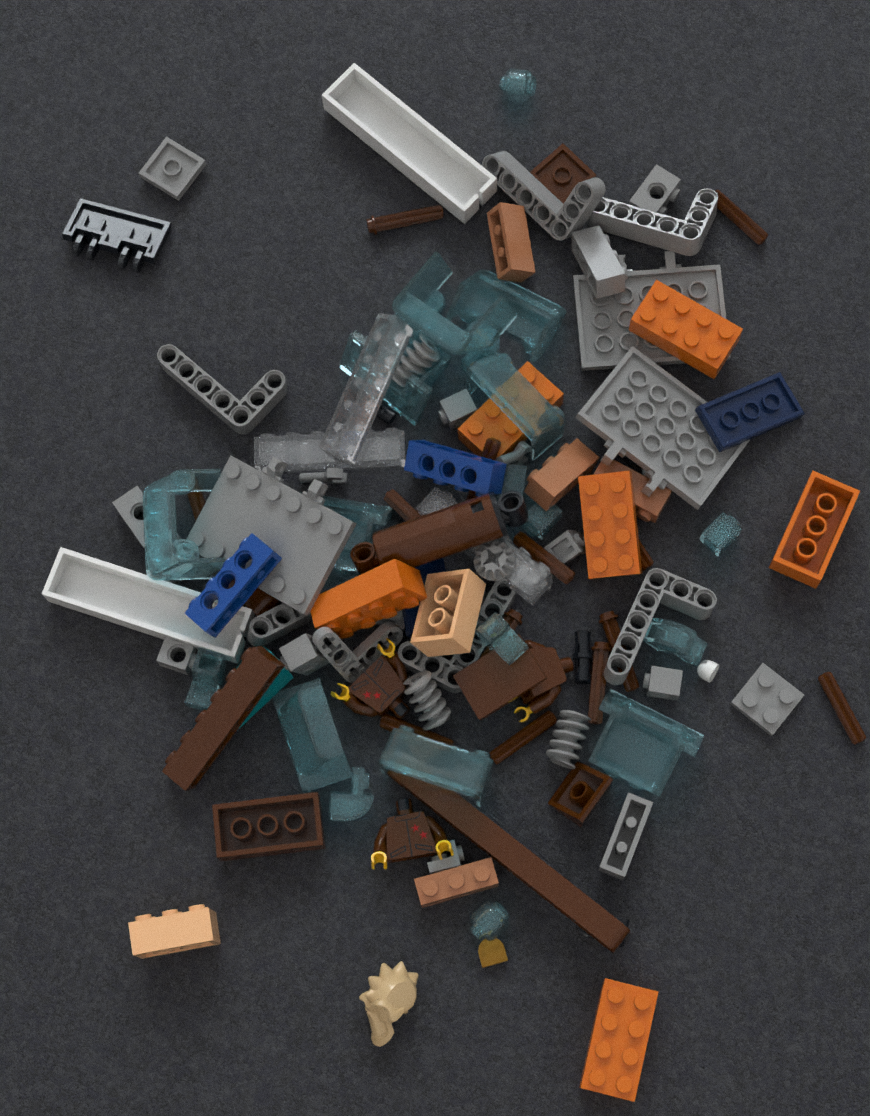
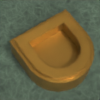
M489 937L480 943L478 954L482 968L508 961L505 947L499 939Z

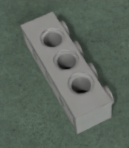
M136 486L112 502L167 582L177 585L197 571L193 565L196 562L195 557L189 549L184 551L179 543L182 542V539L175 529L169 531L165 524L169 521L161 510L157 512L152 507L154 500L147 490L142 492ZM141 512H149L144 520L137 519ZM155 531H162V536L159 539H151V535ZM168 551H177L173 559H165Z

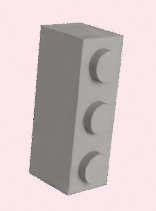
M599 225L572 232V252L596 299L625 292V281L628 280L627 270L625 266L620 265L617 251L612 250L609 236L603 233Z
M628 792L598 871L623 881L653 802Z

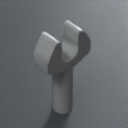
M521 441L513 452L499 456L495 461L506 464L513 463L515 466L520 467L528 461L525 454L531 452L533 448L525 441Z
M327 468L326 472L300 473L299 480L300 483H312L314 479L333 485H342L347 483V473H343V469Z

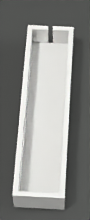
M355 63L322 94L324 110L464 224L479 210V204L483 206L497 192V178Z
M62 547L59 549L42 591V595L48 602L161 639L168 637L192 645L197 651L237 664L246 644L243 636L247 637L250 622L256 617L252 609L242 606L217 637L214 638L185 614L190 602L198 597L201 592ZM218 599L213 602L212 609L217 606Z

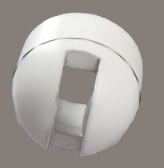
M704 660L697 667V673L703 680L710 683L719 669V664L710 660Z

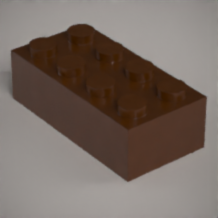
M318 792L212 805L216 855L220 861L326 849L321 797Z

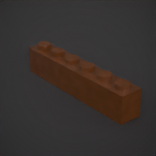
M249 647L240 658L242 660L241 664L237 669L234 668L229 672L225 679L227 683L222 690L218 689L210 699L212 703L209 708L200 712L195 719L197 723L192 731L188 730L180 740L181 746L166 758L165 763L167 765L162 772L183 790H191L197 786L285 665L264 647Z

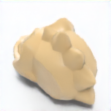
M400 961L393 969L386 963H382L379 976L368 977L370 989L359 996V999L365 1004V1010L367 1011L372 1031L371 1039L375 1046L381 1047L390 1041L395 1033L392 1023L396 1022L402 1014L408 1013L417 997L416 984L419 975L418 973L407 972L403 961Z

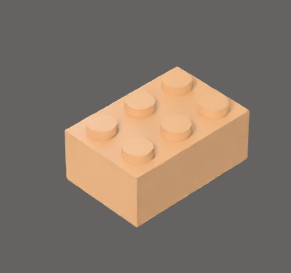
M470 569L427 574L424 586L427 599L420 601L410 643L427 657L470 653L486 583Z
M205 904L188 907L189 911L178 912V909L163 911L160 917H152L151 914L136 916L135 921L128 922L132 955L144 959L221 944L216 912L205 907Z

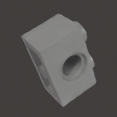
M656 164L630 199L629 205L665 215L668 210L666 208L670 201L674 203L681 193L679 189L681 179ZM656 194L659 195L661 198L654 199L651 197V195Z
M307 633L279 648L282 654L280 659L285 665V669L308 676L330 662L314 646L312 642L313 635Z

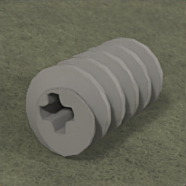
M423 333L419 335L422 343L416 340L412 341L415 347L414 350L406 347L405 350L408 356L399 354L401 363L396 360L392 361L394 370L386 367L389 377L398 385L407 389L412 387L413 382L419 380V375L426 373V368L429 369L433 366V361L437 362L440 360V353L435 344Z
M430 671L419 672L403 682L404 685H409L404 691L405 695L414 694L409 699V703L418 702L414 712L423 711L418 720L428 721L423 726L424 730L441 726L449 720L451 709L445 706L446 700L441 697V690L436 688V681L431 680L432 673Z
M562 710L559 716L563 720L556 722V726L560 730L553 731L552 735L556 739L550 740L549 745L553 749L547 750L546 755L554 764L568 769H575L576 766L570 760L579 759V756L573 751L582 750L583 747L577 743V740L586 739L580 731L589 730V727L583 722L584 720L591 719L575 711Z

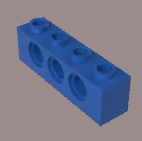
M411 440L408 444L404 470L412 472L415 478L428 479L429 477L434 479L433 483L448 485L449 483L455 485V490L463 492L472 490L476 492V496H481L493 491L495 494H501L507 464L426 440Z
M251 533L249 537L242 540L239 549L234 555L223 563L222 569L218 574L207 582L202 593L190 602L185 614L206 633L216 638L281 561L282 557ZM252 559V564L245 569L246 563ZM235 579L234 586L228 588L230 582ZM218 599L217 606L212 609L213 602Z

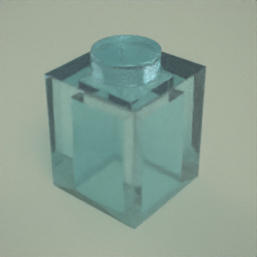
M535 503L528 510L529 517L524 523L523 528L532 537L536 535L542 539L561 519L562 510L554 504L546 511L539 504Z
M722 512L702 532L699 540L718 557L739 537L742 529L739 522L733 516H727Z

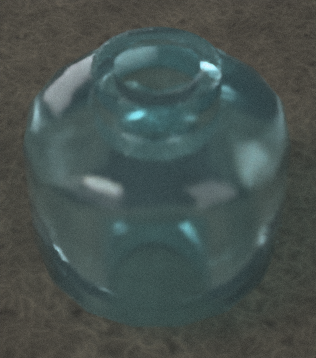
M511 68L500 79V90L503 91L504 96L509 100L527 101L535 94L536 77L532 75L530 70Z
M485 901L470 915L472 924L470 930L479 940L484 938L488 941H494L509 927L508 918H510V915L498 901L494 903Z

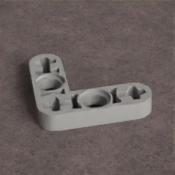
M391 621L384 622L355 650L351 651L332 629L321 627L313 634L312 642L339 674L349 683H353L383 655L377 648L378 642L381 641L383 643L381 647L383 650H386L389 647V642L386 640L388 638L396 647L402 640L403 632L395 623ZM326 637L332 643L329 647L323 641ZM372 647H376L375 653L370 657H366L367 651ZM344 650L343 656L338 660H334V655L338 651Z

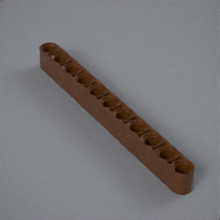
M403 753L389 769L387 774L395 782L608 950L614 953L630 933L629 928L410 756Z

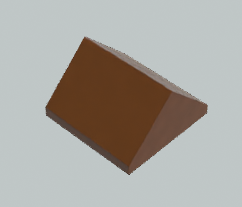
M577 761L575 764L576 768L569 772L548 804L581 828L611 786L613 779Z

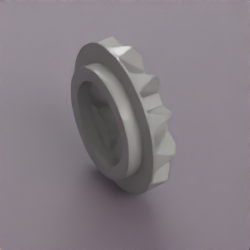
M492 541L491 543L483 544L476 551L473 562L477 573L482 578L497 581L507 577L512 572L515 565V555L512 548L504 542ZM490 553L495 557L500 556L498 558V564L500 567L495 565L493 562L489 563Z

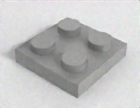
M166 136L140 170L139 176L179 201L206 166V161Z
M762 663L730 704L772 736L803 698L804 694Z

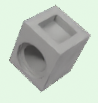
M464 389L439 401L440 410L437 412L442 423H447L450 430L461 426L477 408L468 390Z
M165 637L156 661L162 667L189 675L191 669L195 670L197 667L199 655H197L198 651L194 646ZM178 652L186 653L183 661L174 662L175 654Z
M651 666L650 672L644 674L643 688H647L646 696L677 701L680 696L683 670Z

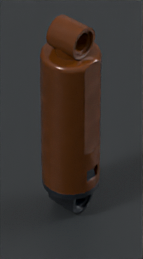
M493 491L374 532L372 534L373 544L370 542L356 544L350 552V557L359 575L393 559H397L415 568L508 536L506 525L510 527L523 525L528 520L529 512L521 493L509 491L504 493L497 501Z

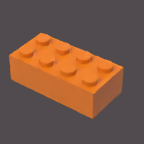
M658 280L650 288L632 316L629 325V331L712 379L716 378L738 343L743 328Z
M527 361L458 428V439L478 456H481L486 440L491 437L501 442L497 457L513 452L519 442L526 441L563 404L564 393Z
M621 471L578 476L588 579L642 574L632 472Z
M812 471L769 568L816 589L823 578L860 490Z
M393 559L319 594L310 613L315 629L329 627L340 639H345L353 636L357 630L373 627L376 624L375 622L383 618L388 619L396 616L397 612L405 608L410 609L418 606L420 601L427 599V594L420 570L397 559Z
M607 978L603 980L579 1088L635 1102L658 991Z

